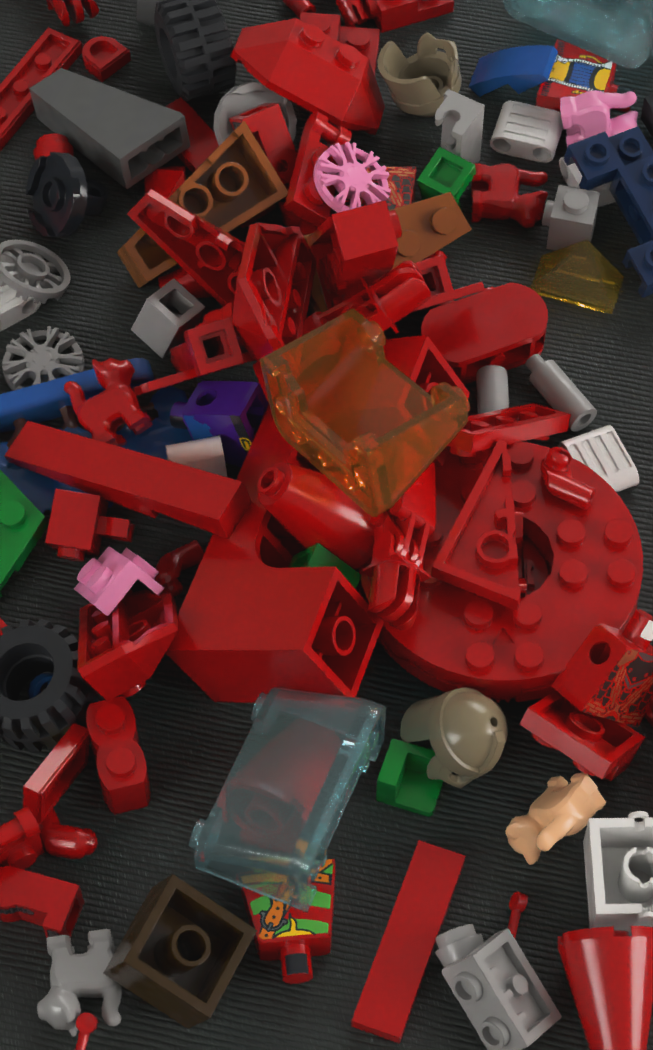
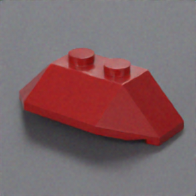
M297 18L242 28L230 56L236 62L242 63L246 70L262 85L312 113L314 111L322 113L328 117L329 122L336 126L341 125L346 129L364 130L368 134H376L384 113L385 104L368 57L362 55L355 47L342 44L324 34L317 26L306 24Z
M255 223L249 225L236 282L231 320L238 342H243L252 359L289 375L296 373L303 338V323L307 317L317 261L299 227Z
M130 588L109 616H106L91 603L80 608L77 670L81 677L106 701H110L119 695L127 698L136 694L146 685V680L150 679L179 631L176 600L173 595L161 592L158 596L151 590L133 592Z

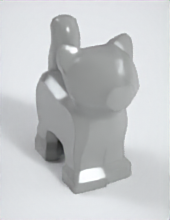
M110 929L89 931L87 935L90 945L87 946L88 951L82 954H75L74 946H71V938L68 935L47 937V951L52 958L50 990L37 1004L39 1019L47 1021L56 1030H68L72 1037H75L78 1032L76 1019L81 1014L78 998L88 997L103 998L101 1013L104 1021L109 1026L114 1027L121 1022V1015L118 1012L122 996L121 985L103 973L115 952Z

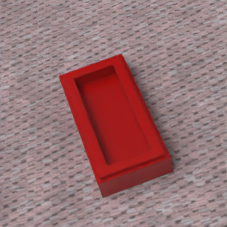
M73 723L23 786V807H29L38 825L43 822L88 764V728Z

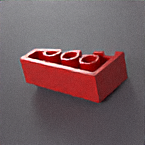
M386 200L332 214L307 238L309 247L317 261L316 273L327 310L363 290L362 278L370 285L393 269L399 247L397 238L402 237V230L396 211L388 210Z

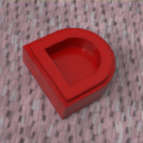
M99 36L92 38L85 43L82 49L84 67L101 82L131 61L130 50L111 37Z

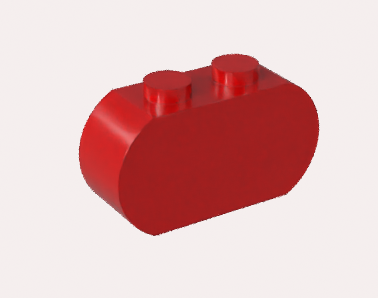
M510 282L495 288L487 287L477 294L457 301H447L436 308L430 309L422 321L421 336L428 335L462 383L466 385L476 381V372L481 367L498 365L509 370L524 365L534 354L541 355L545 343L548 310L544 300L537 292L522 284Z

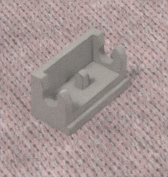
M447 89L444 93V101L435 113V125L440 126L442 124L441 148L471 163H479L485 105Z

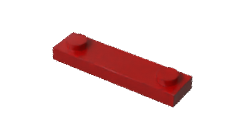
M530 403L436 422L432 441L450 446L449 452L463 457H475L478 451L494 448L499 439L507 442V445L531 439L549 440L550 435L568 431L571 414Z

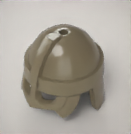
M426 32L418 41L417 54L405 58L398 46L393 41H389L383 46L378 55L379 72L389 88L394 103L405 113L425 118L434 117L437 109L444 101V93L447 89L458 93L461 88L462 77L457 47L454 41L436 39L429 32ZM442 48L446 53L437 51V49Z
M467 687L454 689L438 696L416 701L406 710L402 718L400 736L407 743L430 740L436 755L427 766L428 778L443 780L454 787L463 788L472 780L488 773L497 764L507 740L508 725L503 711L496 702L481 692Z

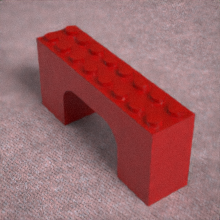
M428 335L372 340L352 358L351 365L277 406L269 402L236 479L243 482L251 503L229 539L216 534L212 535L178 613L179 631L166 651V654L214 702L353 705L384 621L377 617L375 613L368 611V603L336 566L287 568L293 555L305 550V548L259 502L258 480L268 467L279 462H287L357 483L368 475L380 471L385 448L399 440H405L435 462V467H442L450 446L432 441L435 423L461 418L470 392Z

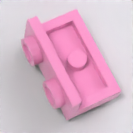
M108 546L98 560L92 558L83 566L77 576L79 583L74 590L106 616H109L136 581L158 596L164 590V587L154 580L159 572L139 555L134 554L128 548H125L120 554Z

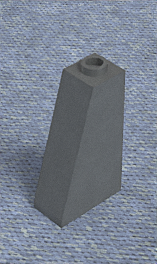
M60 68L29 88L37 119L54 133L65 135L69 139V143L78 152L125 189L130 188L191 147L185 116L182 113L66 69Z

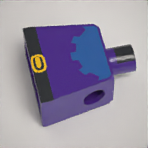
M202 381L197 385L188 402L177 401L174 403L170 412V423L174 428L188 430L192 440L220 435L225 463L242 467L266 412L268 402L259 382Z

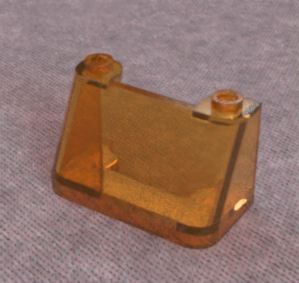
M353 308L259 359L271 414L283 438L367 514L377 517L397 503L467 424L470 404L466 395L459 387H452L446 382L433 386L431 395L387 361L383 348L386 344V338L381 327L373 320L368 321Z

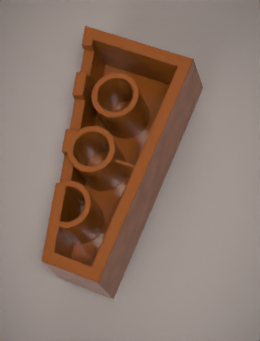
M243 121L168 199L225 232L230 233L284 199L288 191L246 122ZM141 227L117 251L118 256L138 288L178 265Z
M451 192L389 210L396 211L402 230V237L397 238L399 247L393 268L403 261L419 262L472 230ZM311 234L304 235V238H305L307 244H308L307 238H308ZM316 270L308 306L312 314L327 310Z

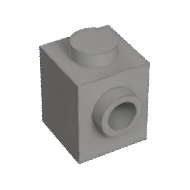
M558 185L555 201H546L542 225L549 226L546 249L588 257L601 192Z
M172 279L146 299L131 330L161 358H164L170 353L169 349L185 341L183 332L196 326L206 307L179 282Z

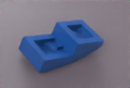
M529 45L490 53L479 58L469 88L478 97L506 84L511 86L518 94L548 81L558 50L554 46Z

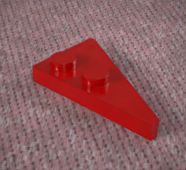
M499 439L432 565L431 577L517 610L520 605L521 591L517 566L518 550L515 538V509L511 484V455L509 454V449H507V442Z

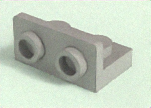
M509 928L495 933L466 957L442 969V975L488 1050H521L527 1048L562 1018Z

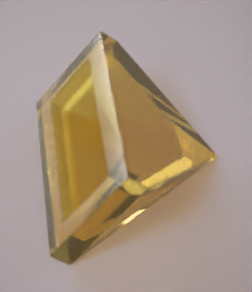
M584 240L542 255L530 288L544 297L612 314L624 276L588 240Z

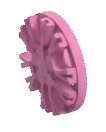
M345 142L344 145L336 143L334 146H330L322 153L314 166L313 177L316 189L324 202L337 213L361 207L360 197L369 205L384 200L387 201L391 193L387 181L389 172L385 171L387 169L386 166L381 167L377 161L380 158L378 156L374 157L373 151L366 153L356 148V143L350 144V142ZM332 157L336 161L338 166L327 159ZM356 158L362 161L363 164L357 162ZM368 167L371 169V173L366 171ZM372 180H377L378 185L372 182ZM334 185L339 194L334 198L326 186ZM346 198L350 199L349 207L344 205Z

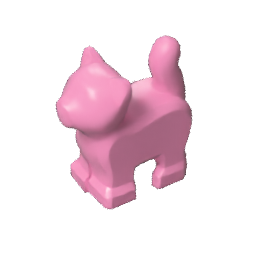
M594 90L582 93L576 97L560 98L563 129H566L567 147L602 132H606L608 137L637 127V111H629L615 118H610L611 108H627L632 106L637 100L636 94L632 91L626 93H603L602 91Z

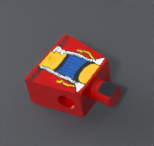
M557 39L554 47L558 50L548 81L540 84L536 97V106L556 110L561 113L560 98L576 97L582 93L594 90L602 91L603 93H626L628 91L635 93V89L614 84L617 63L613 59ZM631 106L611 109L627 113L630 111Z

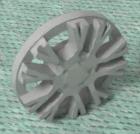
M15 239L0 243L1 287L8 285L17 291L15 297L19 298L22 296V300L27 301L28 297L31 296L34 298V303L37 304L39 301L45 304L47 299L55 298L58 301L63 296L70 283L71 276L68 267L59 256L46 247L31 241ZM22 250L33 252V254L23 253ZM59 272L60 276L54 275L53 273Z
M47 326V330L31 332L29 328L27 332L24 333L22 331L19 333L20 337L17 340L12 339L10 344H7V351L2 361L4 378L12 391L24 388L21 384L28 378H31L34 381L33 385L54 380L60 374L69 376L85 370L83 352L75 341V337L70 336L68 332H65V334L61 333L59 328L55 327L52 329L51 326ZM39 340H46L44 344L38 345L34 342ZM58 341L55 348H52L54 342ZM28 345L31 350L27 351L24 346ZM68 347L73 351V353L60 354ZM15 354L24 357L22 360L12 361Z

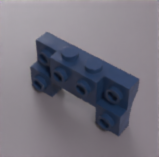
M639 126L608 137L606 132H602L568 145L563 159L567 166L575 163L582 175L579 184L580 189L591 190L612 182L609 190L640 243L639 246L627 250L622 263L626 269L634 266L641 278L642 283L638 290L641 297L653 294L652 148Z

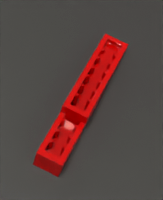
M31 421L26 422L4 455L9 463L87 493L100 495L105 500L156 519L158 514L161 513L226 539L230 538L251 503V499L242 481Z

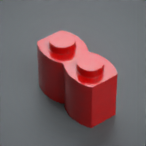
M123 696L113 698L110 701L103 700L90 703L87 708L86 723L106 805L114 815L148 807L151 789L147 764L140 747L136 719L130 703Z

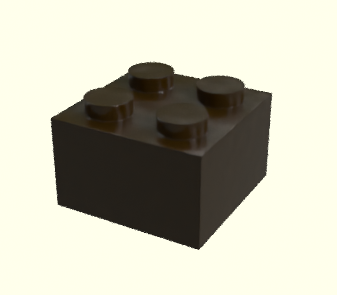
M172 874L151 888L103 973L189 1029L211 1018L257 930Z

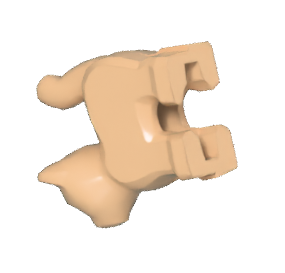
M583 772L575 773L570 778V784L562 776L551 777L547 782V789L531 804L528 814L512 818L505 830L508 843L515 852L524 856L529 865H533L538 861L541 851H549L563 837L571 836L581 831L588 824L589 818H592L598 810H601L606 805V801L598 791L597 785L588 774Z

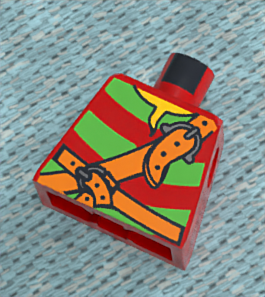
M335 859L239 868L241 894L250 926L257 930L253 938L259 959L263 961L281 959L282 979L285 983L299 984L313 979L311 956L331 953L335 899Z

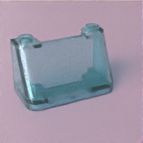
M273 687L268 695L260 693L251 714V720L254 723L207 820L200 818L191 834L189 847L195 849V868L308 912L317 892V886L312 885L311 880H315L320 866L324 867L327 848L362 771H367L370 760L376 761L383 746L386 707L363 698Z

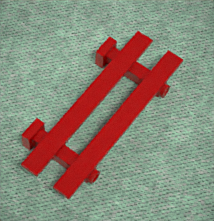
M443 254L415 262L432 295L430 300L411 313L485 290L483 281L453 290ZM230 317L184 331L186 342L169 349L171 362L177 373L133 387L132 390L136 396L248 363L255 359H252L248 352H241Z

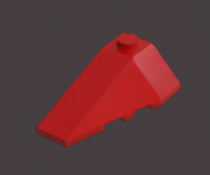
M150 189L127 215L218 303L224 307L229 302L234 301L236 282L245 243Z

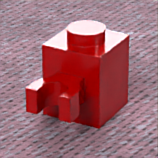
M55 488L45 543L58 550L57 557L83 562L85 554L99 556L102 537L132 543L135 524L131 523L128 519L106 517L108 502L100 495Z

